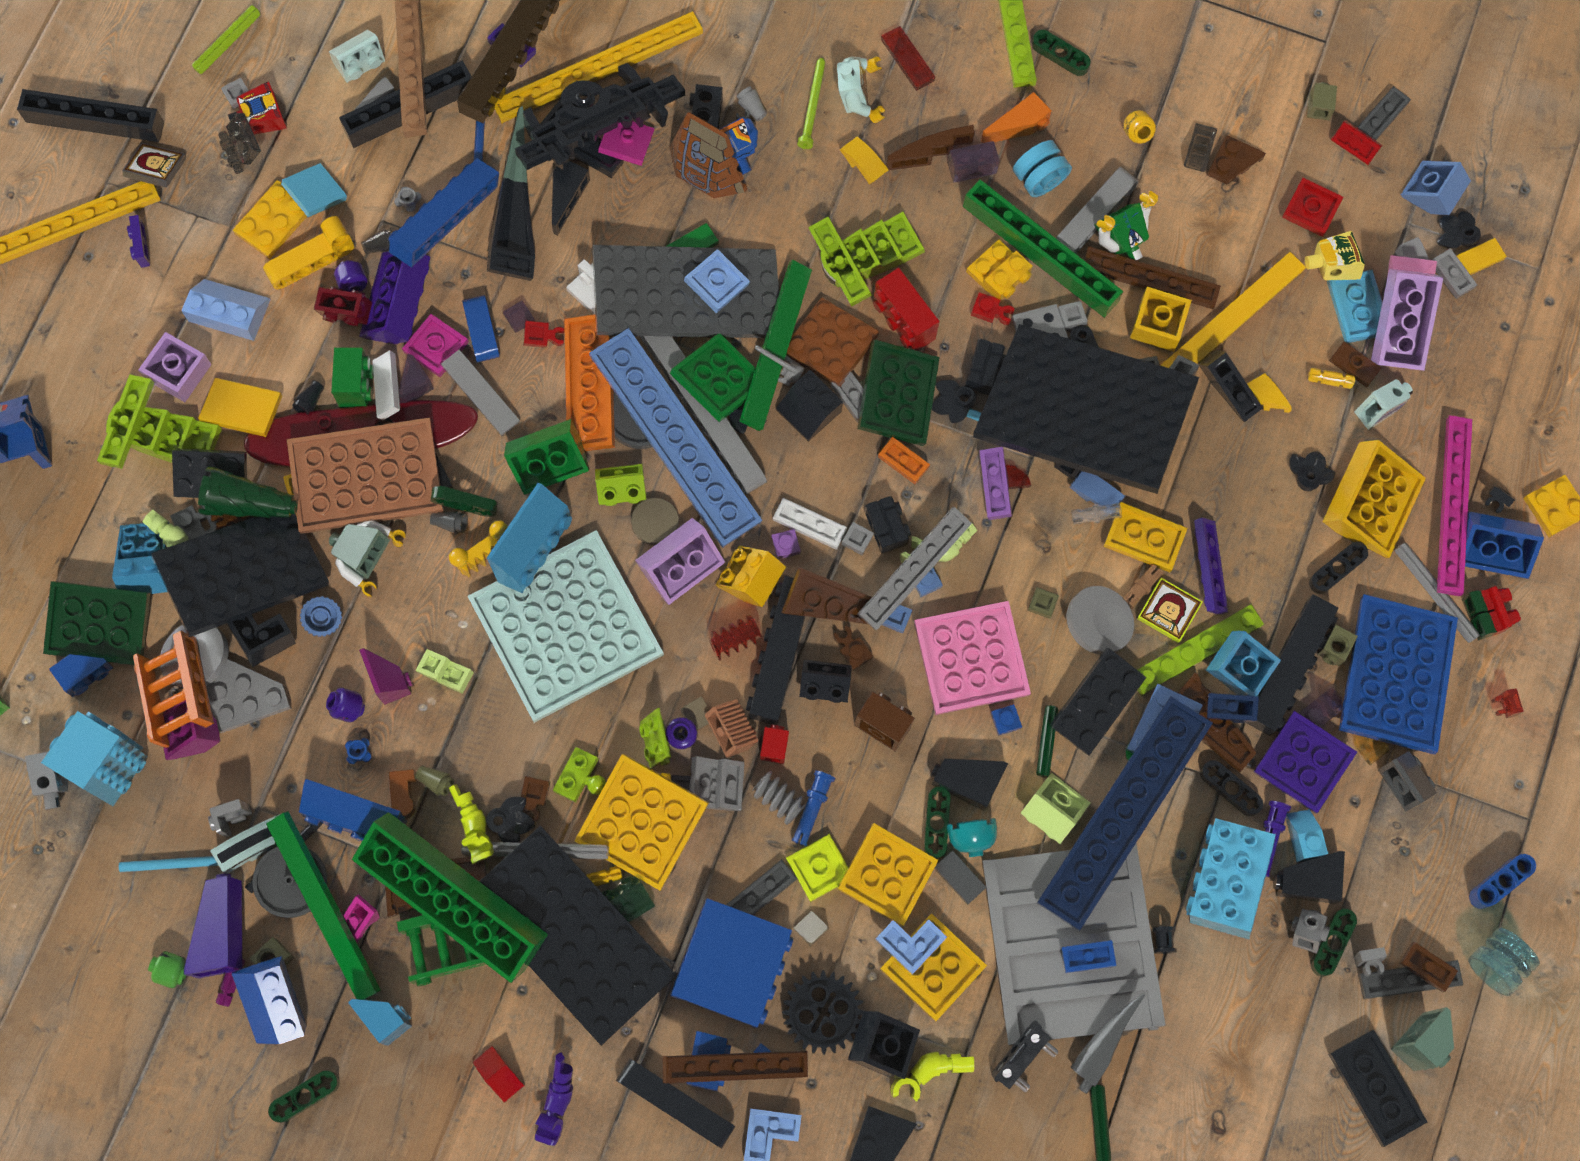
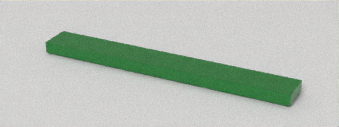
M791 260L788 264L762 347L783 361L786 357L812 269L795 260ZM760 353L740 417L741 423L757 431H761L764 428L782 370L780 364Z
M289 811L283 812L266 823L355 998L357 1000H365L381 991Z

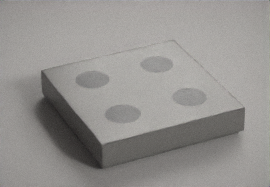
M1057 304L1012 315L1016 331L1019 324L1068 338Z

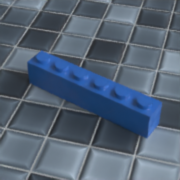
M478 158L471 164H467L457 177L451 178L443 190L436 192L431 201L424 203L420 207L419 212L413 217L410 216L399 230L392 232L389 237V253L412 268L498 187L499 172Z

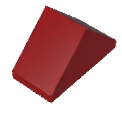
M493 1046L472 1062L484 1081L504 1103L525 1086Z

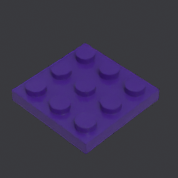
M1293 711L1253 773L1317 814L1357 754V751L1296 711Z

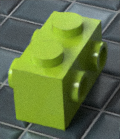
M642 464L595 469L599 505L613 506L617 503H638L641 500H646Z

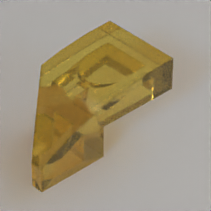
M1355 735L1354 747L1369 765L1376 762L1390 750L1382 741Z

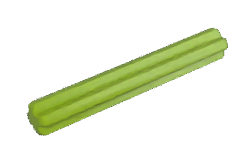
M253 5L249 6L192 64L193 69L197 73L203 74L260 16L259 10Z

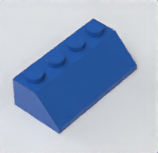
M305 779L299 813L305 817L304 821L309 824L318 826L319 822L328 825L327 829L332 832L341 834L342 831L351 833V838L362 842L372 823L388 812L405 825L407 823L405 817L398 810Z

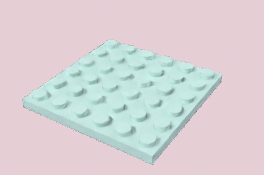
M597 530L549 554L545 564L538 569L532 583L525 588L523 593L496 581L468 595L477 616L534 723L664 655Z

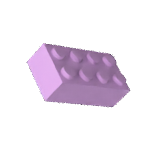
M1389 268L1371 361L1383 366L1425 370L1443 277L1436 274Z

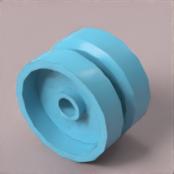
M1047 140L1032 147L1017 160L1013 167V172L1018 179L1025 181L1024 187L1031 197H1039L1048 193L1061 184L1071 173L1072 166L1064 156H1060L1061 151L1053 140Z

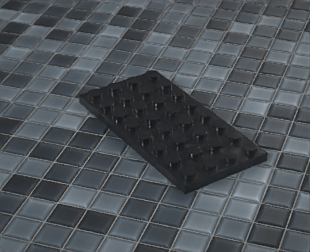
M541 825L479 881L548 934L528 966L601 1046L676 976L673 970Z

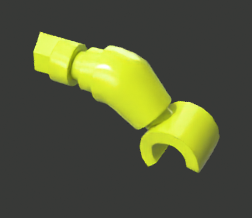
M455 784L449 787V790L457 807L462 809L460 811L462 816L460 820L466 838L462 840L461 844L464 847H468L471 853L470 860L473 865L493 855V845L486 835L487 821L482 809L479 810L477 804L472 803L474 798L471 792L461 794L458 785Z
M939 1052L926 1053L920 1057L910 1071L912 1075L910 1077L893 1081L890 1088L891 1096L893 1098L899 1096L900 1087L904 1084H910L912 1087L910 1097L917 1102L921 1093L920 1084L925 1085L932 1078L940 1076L941 1073H947L948 1070H951V1073L974 1072V1057H961L960 1054H951L950 1057H947L946 1054H939Z

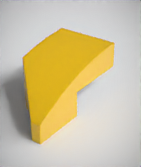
M1265 373L1247 383L1259 403L1264 405V411H1270L1271 408L1284 409L1285 413L1291 412L1292 407Z

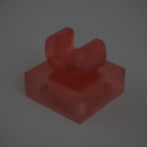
M1517 688L1507 690L1491 700L1492 703L1500 702L1503 709L1495 712L1497 716L1505 714L1506 718H1511L1524 712Z

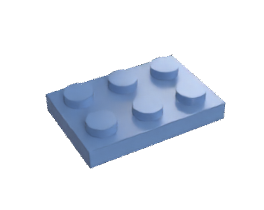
M1157 684L1126 750L1131 753L1135 752L1170 696L1198 714L1202 704Z

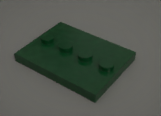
M874 339L871 343L857 429L924 446L927 442L940 357Z
M51 581L43 654L64 657L72 654L104 658L108 662L135 665L133 655L139 654L144 656L150 593Z

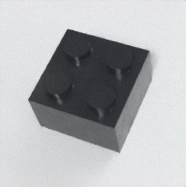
M863 1011L848 1060L889 1078L905 1079L920 1029L877 1011Z

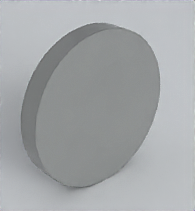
M1091 586L1080 591L1068 605L1066 616L1069 631L1075 641L1089 652L1101 655L1106 648L1117 652L1127 645L1132 638L1134 617L1127 602L1117 592L1102 586Z
M183 625L170 634L162 647L161 654L174 648L173 634L179 631L187 633ZM217 627L193 636L196 637L206 686L211 684L221 674L228 659L227 639ZM175 658L160 666L163 676L178 669V659ZM182 679L172 683L177 688L183 689Z

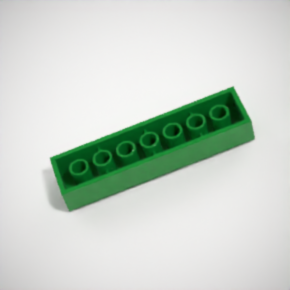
M389 812L372 823L352 858V861L510 983L525 972L548 935Z

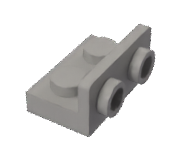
M237 799L210 808L211 816H208V821L212 831L216 830V833L226 838L231 837L232 834L228 822L237 824L245 821L246 816L252 815L250 805Z

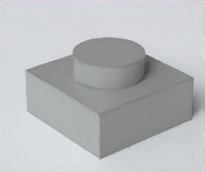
M241 78L221 88L233 110L239 107L236 98L249 91Z
M1081 301L1058 307L1065 330L1079 325H1087L1088 321Z
M853 522L841 545L863 555L874 533Z

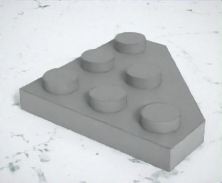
M227 659L221 674L211 684L206 686L213 716L217 720L219 733H224L292 709L283 684Z

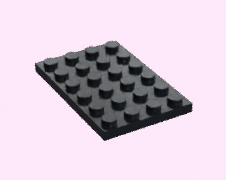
M291 514L290 518L255 516L151 553L152 560L189 637L329 586V580L305 533H299L295 514Z

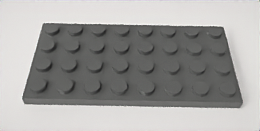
M593 245L596 335L617 336L629 328L634 336L714 337L717 334H721L723 337L735 338L766 337L779 296L776 249ZM718 249L750 283L719 312L715 313L684 282V278Z

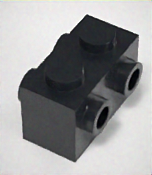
M803 660L799 697L809 700L820 699L829 700L834 703H848L852 665Z

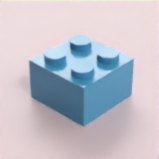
M1232 631L1206 671L1237 695L1257 696L1281 659L1247 632Z

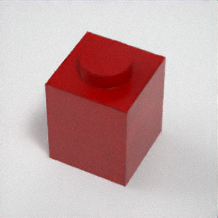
M770 725V728L765 727L760 761L785 763L789 731L785 730V727L779 725Z

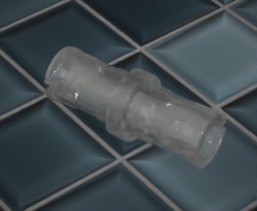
M1120 503L1101 506L1094 504L1092 505L1093 507L1072 510L1074 525L1094 521L1095 523H1100L1101 520L1122 518Z

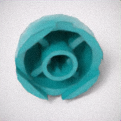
M990 818L991 823L988 824L987 820L984 819L956 823L957 828H953L952 824H948L947 831L950 843L959 852L968 853L969 857L983 856V851L991 848L996 842V818Z

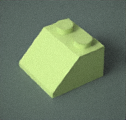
M1051 773L1022 810L1021 814L1030 823L1043 830L1049 838L1061 844L1091 802Z

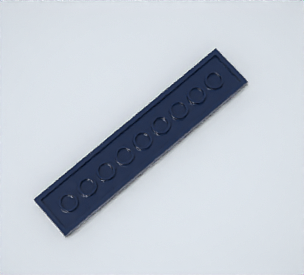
M1169 697L1037 904L1076 930H1081L1213 724L1211 721L1173 697Z

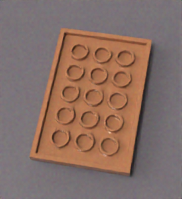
M430 418L287 439L294 499L298 500L296 515L300 534L342 528L348 524L357 525L358 523L370 520L380 522L444 512L442 505L430 501L432 488L440 486Z

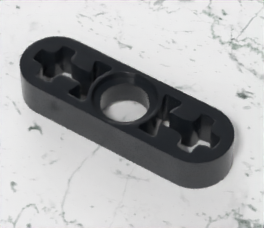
M1353 542L1326 563L1310 578L1309 586L1311 590L1317 594H1324L1367 559L1368 548L1361 542ZM1359 550L1361 552L1359 556H1356L1351 561L1347 559L1354 551ZM1333 563H1342L1345 567V572L1342 574L1336 573L1333 570ZM1328 574L1330 578L1324 585L1319 586L1317 584L1318 579H1322Z
M1211 760L1202 766L1200 775L1203 781L1246 816H1254L1262 810L1263 800L1261 796L1220 762ZM1207 767L1209 769L1215 767L1217 769L1216 775L1220 778H1222L1224 775L1227 776V778L1221 782L1220 786L1217 784V782L1220 781V779L1217 776H1208L1209 770L1207 769ZM1227 782H1234L1238 786L1237 794L1231 795L1227 793L1225 789ZM1243 791H1245L1247 794L1243 797L1248 801L1253 799L1255 801L1254 806L1256 807V809L1251 808L1249 810L1246 807L1248 805L1247 801H1245L1242 798L1238 802L1236 799L1242 795Z

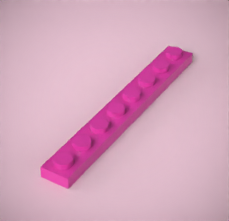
M1449 415L1446 419L1437 593L1461 596L1464 594L1473 419Z

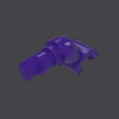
M562 1052L558 1053L555 1057L553 1080L549 1085L544 1106L546 1114L541 1113L536 1121L538 1129L534 1138L538 1142L551 1146L556 1145L561 1136L563 1120L558 1117H563L573 1094V1085L571 1084L573 1068L571 1065L564 1063L565 1057Z

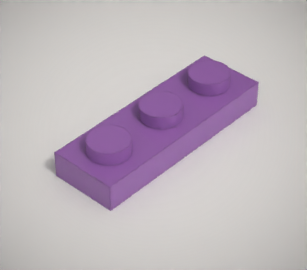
M997 447L979 450L987 517L989 520L1012 517L1004 448Z

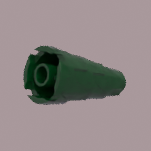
M207 467L205 470L211 474L210 476L203 475L198 505H202L204 508L198 509L199 514L206 516L230 515L266 518L273 516L290 518L291 514H296L298 500H294V495L278 491L274 487L252 482L247 478L232 475L233 473L217 469L216 467Z

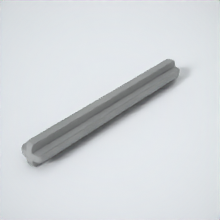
M1403 543L1395 549L1396 554L1444 614L1458 618L1456 629L1464 639L1470 643L1478 638V631L1450 596L1437 593V580L1409 545Z

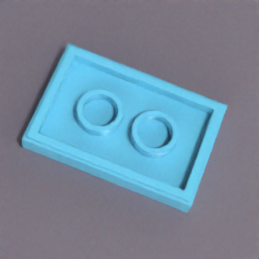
M1373 270L1363 271L1361 279L1327 280L1344 341L1351 343L1376 338L1382 299Z

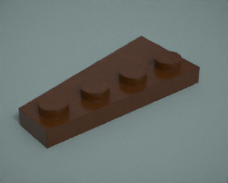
M1195 672L1178 693L1202 704L1199 714L1208 719V696L1211 691L1206 689L1200 681L1201 678ZM1208 719L1213 724L1202 739V742L1240 773L1257 754L1231 720Z

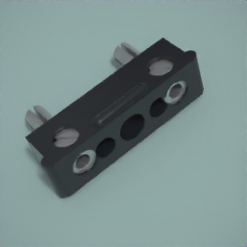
M1035 1020L1029 1025L991 1072L995 1082H1001L1008 1089L1015 1084L1022 1091L1027 1092L1028 1090L1025 1087L1029 1089L1030 1085L1020 1076L1038 1053L1043 1049L1052 1057L1056 1056L1053 1052L1058 1054V1050L1048 1043L1051 1036L1042 1029L1038 1021Z

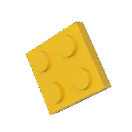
M1566 475L1531 492L1523 498L1549 538L1580 522V496Z

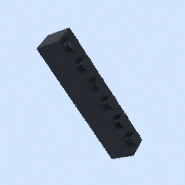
M463 60L424 78L426 115L457 101L472 77ZM400 89L339 117L343 130L353 148L402 126Z
M22 89L17 107L18 112L26 123L154 142L160 141L164 126V120L158 109L26 89Z
M785 576L783 583L779 582L775 596L779 597L777 605L772 606L769 618L773 619V624L771 628L767 627L764 636V642H768L766 651L761 650L758 660V664L762 665L760 674L755 673L752 687L756 688L754 697L749 696L746 710L750 711L749 719L778 725L805 620V616L782 613L794 578Z
M1314 594L1307 599L1278 655V658L1281 659L1280 663L1257 695L1259 696L1257 722H1246L1247 724L1269 736L1275 731L1280 732L1286 722V719L1283 718L1286 710L1290 711L1297 700L1293 696L1297 689L1301 690L1307 681V678L1304 677L1307 669L1311 670L1318 657L1314 656L1318 649L1321 650L1328 639L1325 636L1328 628L1332 630L1338 620V617L1335 615L1339 609L1338 607Z

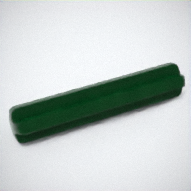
M1047 705L1044 711L1036 774L1041 777H1048L1051 770L1056 731L1049 725L1058 714V707Z
M1092 1085L1090 1092L1097 1161H1111L1105 1086Z

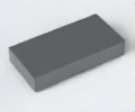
M953 850L934 868L967 905L987 888Z

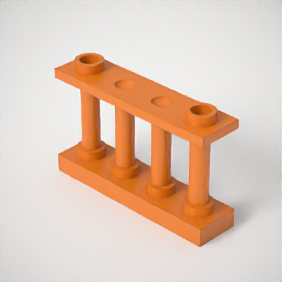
M182 631L173 634L174 648L153 659L139 654L133 655L134 671L138 679L147 726V737L151 743L164 748L169 747L167 734L189 722L205 728L214 724L196 637H189L187 633ZM177 658L178 669L156 680L154 669ZM182 679V691L161 701L159 690ZM186 700L187 713L165 723L163 712Z

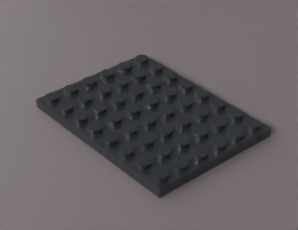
M1019 324L978 420L973 438L1158 494L1199 377Z

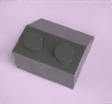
M1410 751L1378 770L1405 812L1437 794L1434 782L1424 774L1420 761Z

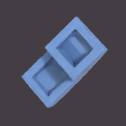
M1083 471L1079 472L1070 485V488L1086 502L1092 501L1107 515L1113 514L1125 497L1120 491L1100 477Z

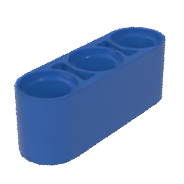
M485 295L462 300L476 361L482 362L499 358V350Z
M1520 854L1509 859L1472 889L1469 895L1471 904L1478 909H1485L1497 904L1535 872L1536 862L1534 858L1528 854ZM1518 861L1523 863L1525 867L1524 872L1518 869ZM1499 876L1505 878L1506 887L1500 885ZM1481 891L1487 893L1488 902H1484L1481 899Z

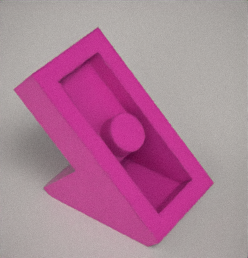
M359 894L354 898L343 915L357 943L367 928L380 918L378 911Z

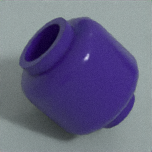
M345 260L334 271V278L338 288L343 291L351 292L355 290L362 292L368 284L364 268L357 261Z
M338 688L329 694L326 708L332 718L350 723L363 715L365 704L360 693L346 688Z
M679 717L673 719L668 724L665 736L672 747L687 749L695 744L698 738V729L692 720Z

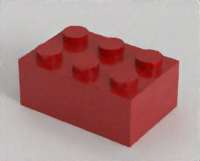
M900 268L878 280L875 285L873 305L879 313H883L887 318L886 322L892 331L896 330L899 334L902 345L905 348L919 351L936 340L940 321Z

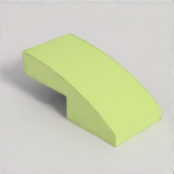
M428 649L416 668L418 673L462 694L474 673L471 669L452 662L447 657Z

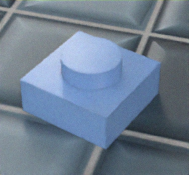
M932 568L915 588L920 597H923L942 588L943 584L934 568Z
M899 605L882 625L903 634L912 609Z

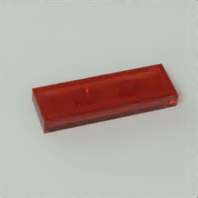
M901 26L881 36V41L916 91L935 81L934 74Z

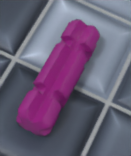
M242 958V964L244 966L245 960ZM232 972L225 973L220 987L222 991L218 993L216 999L218 1005L229 1007L233 998L231 994L236 989Z

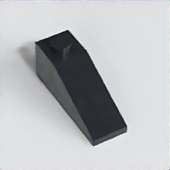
M569 161L567 173L562 174L556 166L552 175L553 233L557 236L590 181L589 170Z
M1215 350L1198 363L1210 383L1243 422H1246L1263 409L1226 352Z

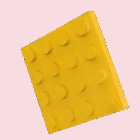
M622 754L574 841L578 844L607 845L609 847L607 861L661 891L709 802L629 756Z

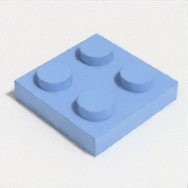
M718 249L684 278V282L715 313L719 312L750 283Z

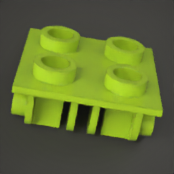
M657 708L640 721L639 726L640 735L644 738L645 759L649 762L650 769L659 763L661 765L670 764V759L672 758L668 746L669 743L666 741L664 720H662L660 708Z

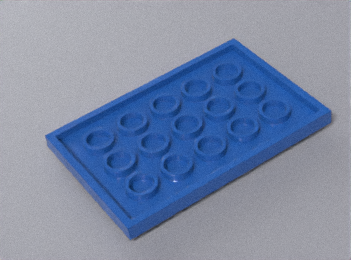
M1363 594L1360 600L1355 635L1358 637L1352 648L1339 731L1435 755L1439 749L1458 618Z

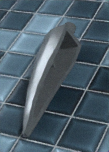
M1142 993L1116 1013L1093 1036L1077 1056L1076 1061L1071 1065V1068L1084 1078L1079 1086L1082 1092L1087 1094L1092 1085L1096 1086L1113 1058L1127 1023L1145 997V994Z

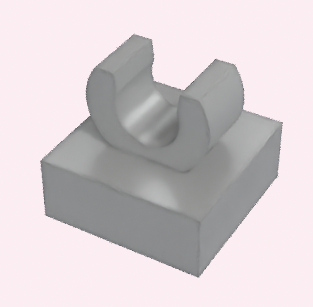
M1382 947L1359 951L1354 956L1356 967L1363 966V974L1365 976L1371 974V965L1377 968L1379 975L1384 972L1382 961L1387 955L1385 948Z

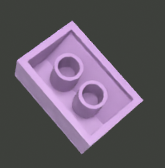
M693 518L635 560L647 580L668 605L725 563L706 529Z

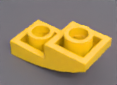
M858 136L839 149L852 168L857 166L868 184L873 183L888 171V168L878 155Z

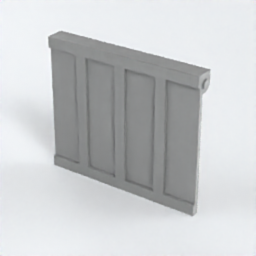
M1137 844L1134 845L1080 931L1037 904L1071 850L983 861L1008 1045L1015 1044L1035 1020L1051 1036L1050 1040L1095 1035L1116 1013L1142 993L1145 994V997L1127 1023L1124 1031L1136 1029L1152 1031L1159 1030L1158 1027L1166 1026ZM1112 940L1116 967L1065 973L1062 947Z

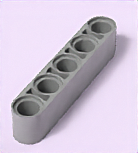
M1122 167L1118 168L1060 232L1056 239L1077 254L1096 233L1097 229L1094 224L1098 220L1104 219V215H1111L1131 194L1139 180Z

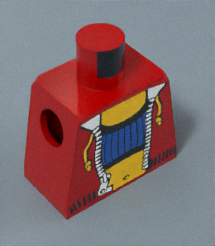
M269 81L238 96L236 100L240 110L228 114L232 127L246 124L251 135L287 128Z

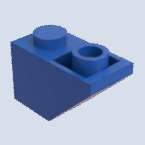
M69 654L49 668V670L63 690L73 697L84 693L94 681L104 679L109 674V671L113 669V666L104 658Z

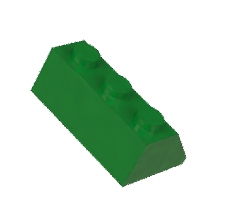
M571 419L512 440L505 445L504 457L524 495L531 493L537 483L547 487L589 471L581 438Z

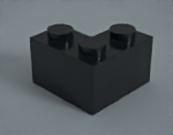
M280 613L257 625L252 615L227 623L252 667L296 644L290 629Z

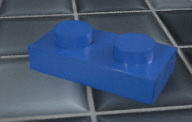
M1112 940L1061 948L1065 973L1117 966Z

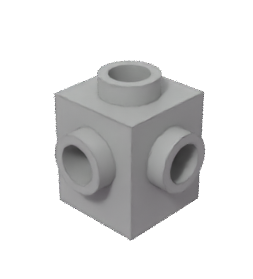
M1302 909L1300 918L1295 916L1291 931L1295 932L1292 946L1317 953L1321 940L1326 942L1330 927L1326 926L1327 916L1315 910L1308 911Z

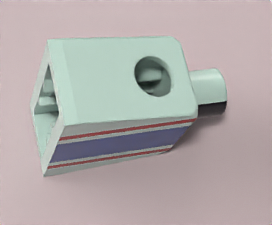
M1395 379L1372 392L1354 413L1369 430L1396 413L1411 398L1410 395L1413 393V389L1410 384L1406 382L1401 384L1399 380ZM1377 404H1379L1382 409L1378 410Z

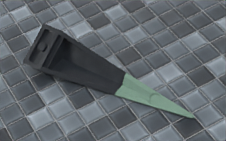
M521 106L516 117L488 244L487 272L531 281L534 277L535 250L530 218L526 168L515 153V148L525 144L524 110Z

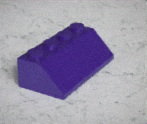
M389 251L381 254L369 299L372 302L368 323L367 325L362 324L359 337L389 344L409 341L413 332L414 318L418 313L419 299L424 291L423 284L429 271L430 256L425 254L411 268L389 253Z

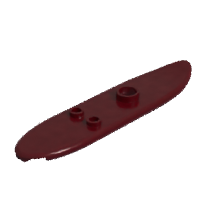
M439 400L399 401L400 410L384 420L377 418L376 404L316 410L314 412L311 411L309 415L306 412H300L274 418L267 437L248 433L244 440V449L251 457L260 462L278 466H290L287 439L377 426L382 421L397 423L424 418L431 419L435 449L449 445L469 433L477 423L478 413L468 405Z

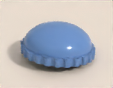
M328 597L311 598L310 601L303 605V609L300 611L301 626L304 627L305 631H308V634L313 636L325 637L326 635H331L341 624L342 612L340 607L337 606L338 604L333 599L330 600Z

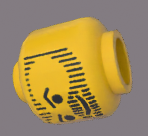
M1137 110L1131 112L1125 118L1123 129L1131 141L1142 144L1152 139L1156 131V124L1145 111Z

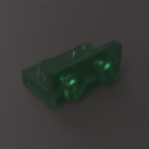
M635 876L626 877L616 888L602 892L628 922L655 907L643 884Z

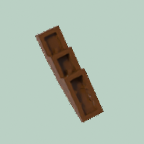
M969 125L948 129L907 144L887 156L886 167L888 170L931 165L934 156L952 154L953 146L972 144L975 134L974 126Z

